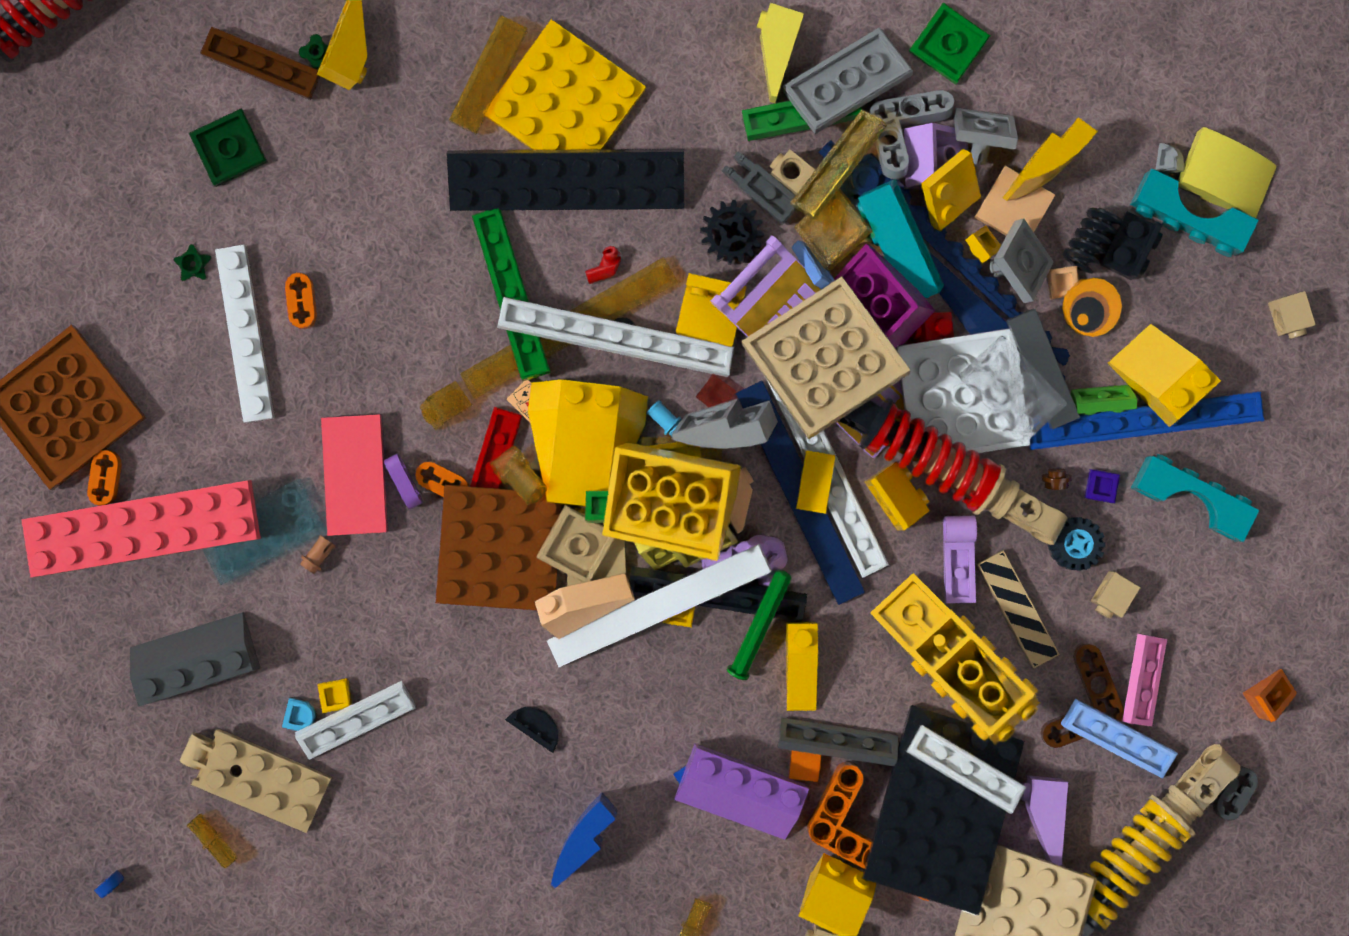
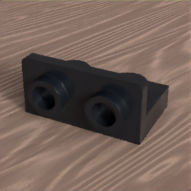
M1126 211L1122 217L1124 223L1123 225H1118L1116 229L1118 233L1113 236L1112 243L1108 246L1106 254L1099 265L1132 280L1138 275L1142 276L1148 268L1150 260L1147 259V256L1151 249L1155 250L1163 236L1160 233L1163 224L1159 222L1152 224Z

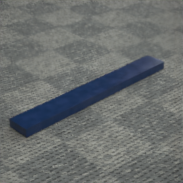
M759 381L735 393L743 409L766 401L771 403L778 423L768 441L760 445L837 604L840 605L865 593L827 513L796 509L803 463L763 381Z

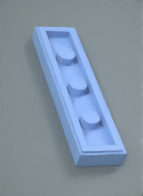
M1076 698L1061 722V725L1068 730L1162 779L1178 755L1175 750Z

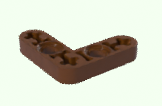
M1081 644L1074 651L1073 659L1091 704L1089 706L1103 713L1106 712L1104 702L1100 701L1097 703L1096 699L1106 698L1111 694L1112 698L1106 700L1110 707L1117 709V712L1113 713L1114 719L1121 722L1123 720L1124 708L1101 651L1094 645ZM1086 649L1088 652L1095 654V657L1091 659L1093 667H1101V671L1091 672L1087 676L1085 671H1091L1090 666L1087 662H1081L1084 650ZM1098 676L1103 677L1106 681V688L1101 693H1095L1091 689V681ZM1065 715L1046 722L1040 732L1043 742L1053 748L1063 747L1084 737L1072 732L1074 735L1070 737L1069 732L1066 731L1058 735L1059 740L1057 742L1052 738H1048V735L1051 733V727L1054 726L1058 730L1065 728L1061 725Z

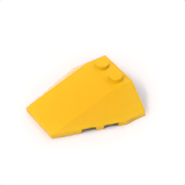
M561 379L531 383L528 415L548 503L586 507V491H609L615 447L626 442L637 444L645 427L648 396L621 386Z

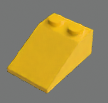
M1152 324L1145 328L1108 362L1111 368L1169 427L1221 382L1198 357Z

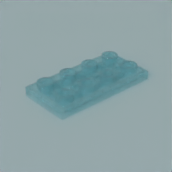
M296 479L255 501L261 539L202 549L220 585L230 582L327 531L300 479Z

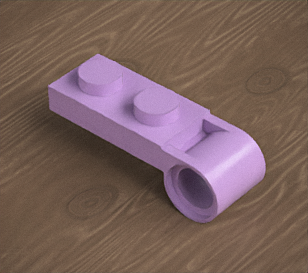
M974 515L944 516L945 603H976L974 542H976L977 523Z

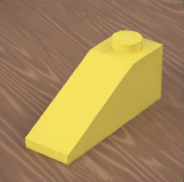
M770 3L767 12L762 10L757 28L762 29L760 41L769 100L772 103H776L804 13Z

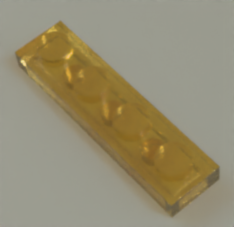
M500 15L449 119L451 123L477 135L486 117L485 114L492 100L497 95L528 32L527 27Z
M861 110L790 202L792 206L816 220L887 127L883 119Z

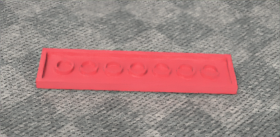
M251 480L21 519L30 578L261 539Z

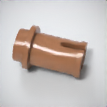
M320 535L307 555H302L301 558L303 560L300 565L313 574L317 570L321 571V564L336 545Z

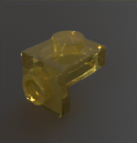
M454 381L428 396L420 405V409L425 421L437 430L447 421L470 408L472 404L458 383Z

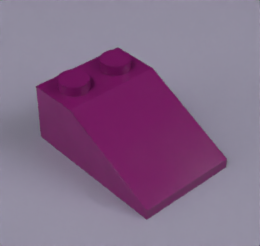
M867 243L834 278L837 280L843 277L896 351L897 346L903 345L935 311L920 291Z

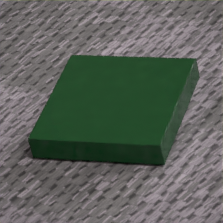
M242 108L189 133L214 187L268 163Z

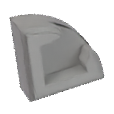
M1159 143L1156 170L1163 174L1184 172V159L1179 149L1168 144Z

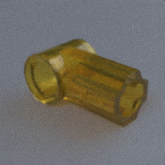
M515 445L490 462L491 468L504 484L508 483L527 505L539 501L547 491L546 485L530 468L526 457Z

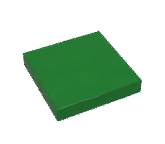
M943 2L908 52L956 85L991 35Z

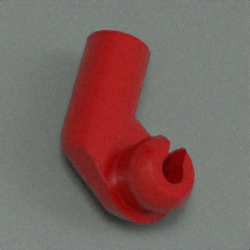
M606 247L603 250L600 265L585 270L589 284L611 278L616 274L621 262V254L616 247Z

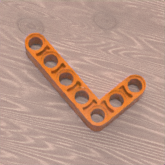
M848 761L836 767L808 821L807 830L813 842L864 869L872 839L842 824L863 783L861 770L857 765ZM852 769L856 772L855 780L849 784L843 783L841 781L842 773L845 770ZM833 796H839L843 800L842 806L837 810L827 807L828 800ZM827 823L829 825L827 834L824 836L814 834L813 830L816 824ZM844 837H853L855 845L851 849L844 850L840 847V842Z

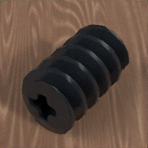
M1089 208L1087 210L1088 218L1081 220L1082 228L1076 229L1074 232L1076 238H1072L1068 242L1070 248H1066L1062 252L1065 259L1071 265L1077 266L1081 271L1091 274L1094 272L1089 267V264H1100L1095 254H1106V251L1100 245H1111L1112 243L1106 235H1117L1118 233L1112 226L1113 223L1123 225L1124 223L1116 214L1103 208Z

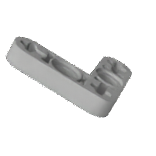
M937 90L880 100L871 106L870 125L881 169L887 178L900 179L908 172L909 156L901 128L948 119L952 115L954 108V98L949 92ZM941 102L945 108H940L936 103ZM925 104H927V109H929L927 112H925ZM908 106H915L920 112L916 115H908L904 112V109ZM895 109H899L898 117H896ZM883 112L887 118L882 119L879 113ZM885 135H892L896 137L897 141L894 144L888 145L883 143L881 138ZM892 154H895L896 162L900 167H894L891 164Z

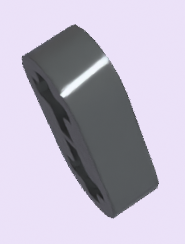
M1240 766L1239 773L1241 776L1247 773L1246 779L1249 781L1247 786L1241 785L1236 792L1240 784L1236 777L1213 802V809L1221 818L1226 820L1239 818L1256 790L1258 778L1255 772L1249 768ZM1233 795H1235L1231 802L1235 806L1234 810H1227L1224 814L1225 808L1222 806V802L1224 800L1229 802Z

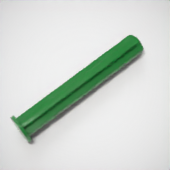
M784 570L775 571L732 665L727 667V672L737 679L748 680V671L790 584L792 576Z

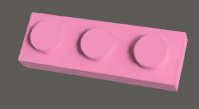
M1137 634L1122 722L1152 727L1167 639Z

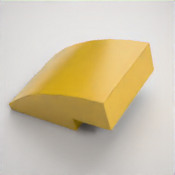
M1078 117L1061 137L1052 132L1033 154L1002 198L1006 201L1020 198L1047 184L1079 154L1098 131Z

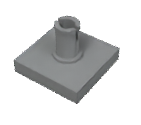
M962 108L955 109L954 127L956 141L973 143L971 153L974 164H977L978 157L980 165L987 164L990 146L1016 149L1018 135L1014 116Z
M1020 219L1014 221L995 258L991 260L990 271L994 273V277L1004 275L1023 303H1028L1035 300L1054 261L1026 220Z

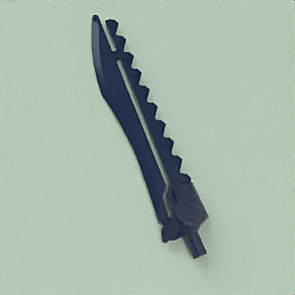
M830 140L818 153L838 174L829 183V187L823 190L824 195L834 200L842 199L843 208L872 229L868 219L862 218L858 209V203L860 202L854 199V196L860 197L864 192L894 179L887 178L883 174L880 161L872 153L850 160ZM896 179L923 240L1009 319L1024 313L1015 310L1017 304L1015 296L999 294L997 292L998 286H1000L997 278L980 275L982 266L979 260L962 257L963 251H965L962 242L947 241L945 239L946 228L938 231L927 221L929 216L927 207L910 204L912 196L909 189H904L905 186ZM930 253L944 284L939 294L952 309L967 332L976 334L1009 328L1005 320ZM1045 331L1049 343L1051 344L1052 336L1050 334V331ZM1051 346L1057 362L1065 366L1070 357L1068 350ZM1018 351L1019 366L1026 369Z

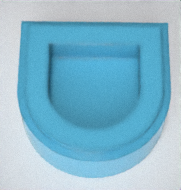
M289 698L282 727L299 731L313 724L316 720L314 707L309 702Z

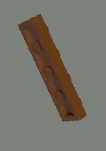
M212 26L200 52L203 57L310 101L321 77L317 75L318 70Z

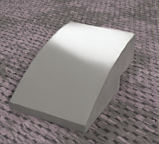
M737 398L684 415L671 435L673 440L688 445L706 448H739L767 442L778 421L770 401L742 409Z

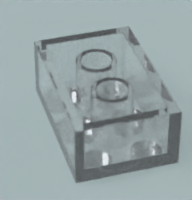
M1003 335L958 375L1022 445L1068 404Z

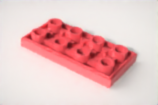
M382 415L321 418L327 536L388 532Z

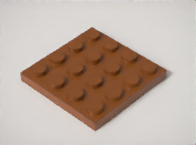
M70 325L0 380V427L49 490H55L91 462L96 454L109 448L146 419V416L74 325Z
M445 485L435 603L537 610L535 601L556 590L557 568L538 559L536 556L562 512V504L548 503L545 492Z

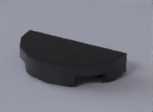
M522 707L513 711L505 719L534 741L554 753L558 744L559 730L555 720L547 711L537 707Z

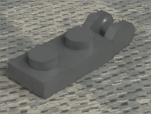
M737 152L734 156L736 162L750 171V173L744 179L727 165L723 168L722 172L738 185V188L783 225L800 206L802 201L758 163L755 165L745 155Z

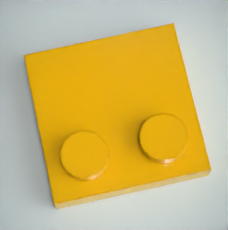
M965 149L958 152L921 183L931 225L938 231H941L981 197L972 153Z

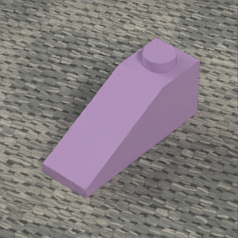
M1027 776V783H1022L1026 786L1021 800L1025 801V807L1047 861L1062 866L1068 782L1062 778Z

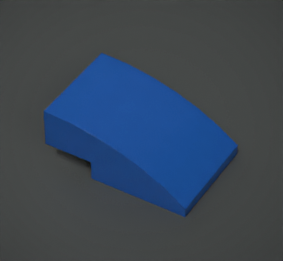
M603 792L581 814L565 840L551 882L554 888L559 886L601 849L603 838L600 833L616 820L618 810Z

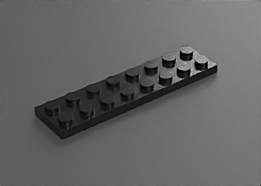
M684 149L448 150L446 153L450 211H491L497 208L501 211L684 209Z

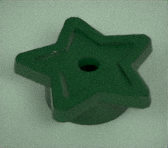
M191 244L187 252L181 256L174 257L173 261L181 269L182 281L192 276L205 280L206 273L204 267L212 258L210 255L199 254L195 246ZM192 261L196 263L194 267L190 266Z

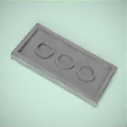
M879 27L784 84L782 91L813 133L817 134L911 77L913 70Z

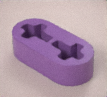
M397 453L385 459V466L408 509L410 510L422 504V497L399 454Z

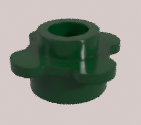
M313 34L308 44L300 47L299 55L301 58L307 59L311 63L312 68L319 70L328 45L322 41L320 35ZM316 49L319 50L318 54H314Z

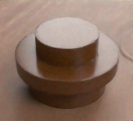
M1052 468L1048 469V474L1042 475V481L1045 482L1046 489L1064 490L1069 488L1072 476L1066 474L1065 469Z

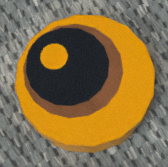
M1086 278L1076 282L1064 296L1062 306L1066 323L1079 335L1092 337L1106 334L1114 328L1120 318L1122 309L1121 298L1116 288L1106 280L1098 278Z

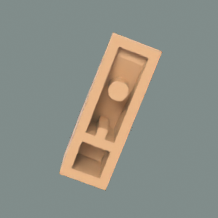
M620 574L559 588L536 600L535 604L541 626L560 639L634 601L635 598L628 576Z

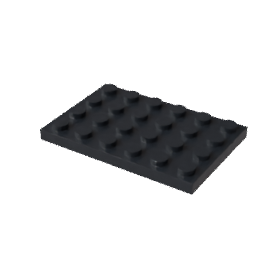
M911 705L898 746V760L891 771L861 879L979 916L1006 811L906 751L919 727L923 725L1015 780L1025 741L1010 737L1004 742L1000 740L995 745L989 738L983 741L972 729L973 724Z

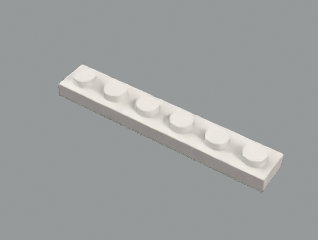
M245 245L215 249L243 423L274 419L247 247Z

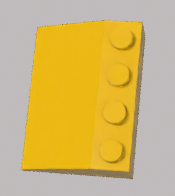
M629 442L616 446L602 535L718 561L737 495L741 466Z

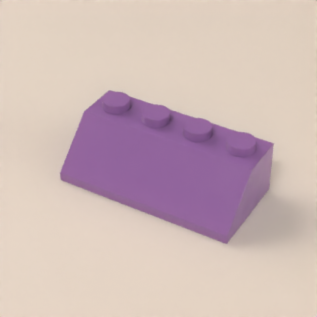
M694 743L674 800L785 840L800 816L809 788L805 783L789 779L781 774Z

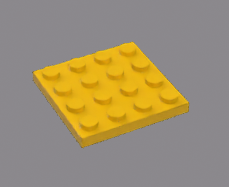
M551 19L486 108L483 115L531 150L603 149L642 96L646 86Z

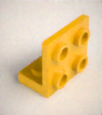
M688 273L676 334L729 347L733 346L737 327L711 303L712 298L716 294L720 295L731 283ZM744 286L728 303L733 310L743 301L747 286Z

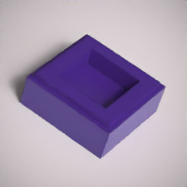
M1089 469L1084 498L1115 504L1120 475Z

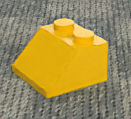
M896 461L864 482L896 530L904 531L930 511L926 506L929 500L921 488L916 490L910 482L913 476L908 468L901 470Z
M823 853L809 876L799 917L838 936H857L873 900L876 883L861 879L862 871Z

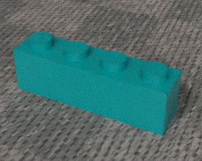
M891 180L864 192L858 198L860 202L858 203V209L862 218L868 219L872 228L870 230L871 238L876 246H880L884 255L883 258L915 286L925 298L939 293L944 284L897 180Z

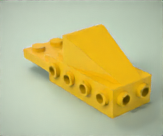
M914 573L870 612L880 625L913 658L912 667L922 677L928 674L934 682L931 684L933 689L942 698L947 695L955 702L951 707L963 720L968 716L975 723L972 729L983 741L989 738L995 745L1000 740L1002 742L1006 741L1015 732L1014 727L1020 721L1029 720L1037 712V706L1040 702L1035 695L1038 692L1036 687L1027 678L1022 681L1015 674L1017 671L1015 666L1006 657L1000 659L994 653L996 650L994 645L985 636L979 638L973 632L975 629L974 625L964 615L959 618Z

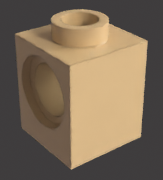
M789 150L785 156L780 153L770 165L773 169L771 175L797 197L802 194L817 174L813 167L792 150ZM788 166L795 167L799 172V176L795 179L787 178L783 173L784 168Z
M1306 291L1268 303L1278 336L1288 334L1289 339L1307 334L1306 328L1316 325Z
M1108 571L1091 602L1097 605L1095 611L1109 619L1113 615L1123 618L1141 587L1116 572Z

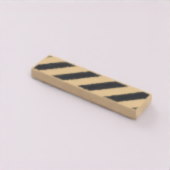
M1004 550L977 563L979 571L1031 667L1036 668L1060 655Z

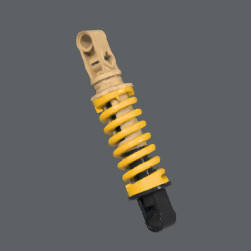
M1214 744L1206 748L1200 758L1182 775L1178 782L1168 788L1169 793L1162 799L1153 795L1149 797L1147 803L1140 810L1143 815L1137 814L1133 817V823L1136 828L1124 826L1122 834L1125 840L1117 837L1111 841L1115 851L1112 852L1108 849L1101 851V858L1107 867L1098 861L1090 863V869L1097 877V882L1082 936H1089L1094 930L1104 935L1112 924L1108 919L1116 920L1118 918V914L1111 903L1113 902L1124 909L1129 906L1128 900L1121 892L1124 890L1131 896L1137 897L1140 891L1135 884L1138 881L1144 885L1150 883V877L1146 872L1148 870L1154 873L1161 871V866L1157 860L1159 858H1162L1164 861L1172 859V855L1167 849L1172 846L1179 850L1183 847L1179 839L1186 843L1191 837L1196 835L1191 827L1192 822L1204 815L1203 811L1216 800L1224 788L1240 773L1241 767L1239 763L1221 745ZM1101 914L1105 916L1103 920L1100 917Z

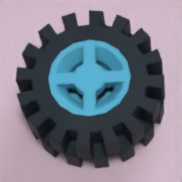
M1071 517L1067 519L1055 544L1048 545V550L1052 553V559L1056 560L1057 564L1069 570H1087L1091 568L1090 566L1096 565L1099 562L1098 558L1104 554L1102 548L1105 547L1106 542L1102 541L1104 537L1103 532H1100L1098 530L1100 527L1097 524H1093L1089 519Z

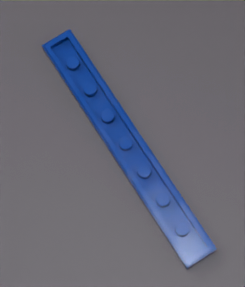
M1261 392L1201 399L1170 427L1149 406L1137 407V409L1126 410L1121 413L1107 411L1097 412L1093 415L1079 414L1080 418L1055 429H1050L1046 418L1029 420L1027 425L1030 439L1029 448L1030 450L1259 422L1264 421Z

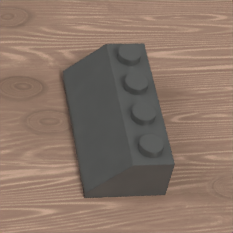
M244 612L130 647V680L138 707L261 668Z

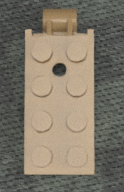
M216 729L213 735L215 736L214 741L199 733L193 732L180 758V762L184 765L200 770L197 778L193 779L191 785L307 833L332 778L331 776L221 729ZM232 766H240L242 774L239 776L233 775L231 773Z

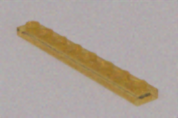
M662 257L573 308L570 312L613 321L678 284V281L665 258ZM540 337L546 359L572 345ZM509 345L463 371L460 375L476 400L518 376L519 370L512 347Z

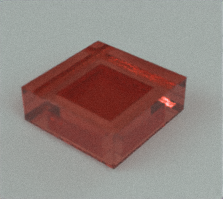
M712 374L695 398L707 407H712L730 401L736 390Z

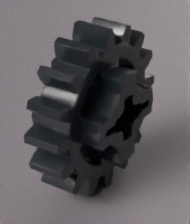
M732 200L730 207H727L724 201H721L720 210L711 207L710 213L712 217H703V222L708 226L700 228V233L707 235V237L701 240L702 245H710L707 251L708 255L714 252L718 254L717 262H720L725 257L727 258L728 265L732 264L733 258H737L739 263L742 264L744 262L743 255L746 254L750 258L754 256L752 247L760 249L761 243L756 238H762L764 232L757 230V228L763 222L762 220H754L757 213L756 210L746 211L747 203H744L739 208L737 207L736 200ZM726 214H734L733 218L727 220L720 219V217ZM744 219L749 223L752 235L745 231L743 226ZM732 226H735L737 228L736 233L739 236L734 235L730 239L727 237V231L724 229L730 230ZM712 230L718 233L721 238L719 246L713 239ZM738 244L745 246L738 251H729L732 246Z

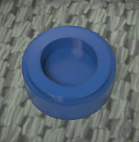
M116 870L94 889L95 893L100 898H104L124 880V876Z

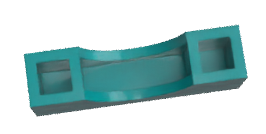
M1153 168L1145 173L1130 203L1131 206L1137 208L1136 213L1146 218L1154 216L1162 220L1163 226L1170 230L1178 231L1181 229L1189 233L1188 237L1194 242L1200 244L1207 242L1216 246L1215 251L1221 255L1231 257L1232 255L1236 256L1244 252L1259 221L1258 219L1233 207L1215 218L1198 217L1189 212L1182 204L1178 191L1179 181Z
M1157 454L1156 457L1150 456L1145 458L1131 489L1156 502L1165 501L1168 497L1180 491L1192 493L1202 500L1208 510L1209 529L1235 542H1244L1260 511L1251 506L1253 502L1250 499L1238 494L1233 497L1225 493L1226 488L1213 481H1209L1207 484L1199 480L1200 475L1197 472L1185 467L1180 470L1172 466L1173 461L1163 455Z

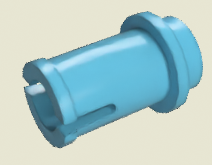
M660 400L646 413L665 430L664 434L666 436L669 434L671 437V434L682 420L681 417H675Z

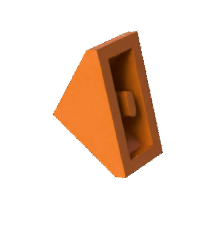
M1279 669L1243 692V695L1258 718L1273 722L1278 719L1297 695V692L1283 670Z

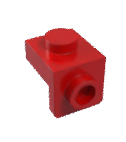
M951 312L933 313L909 337L908 343L912 344L954 337Z

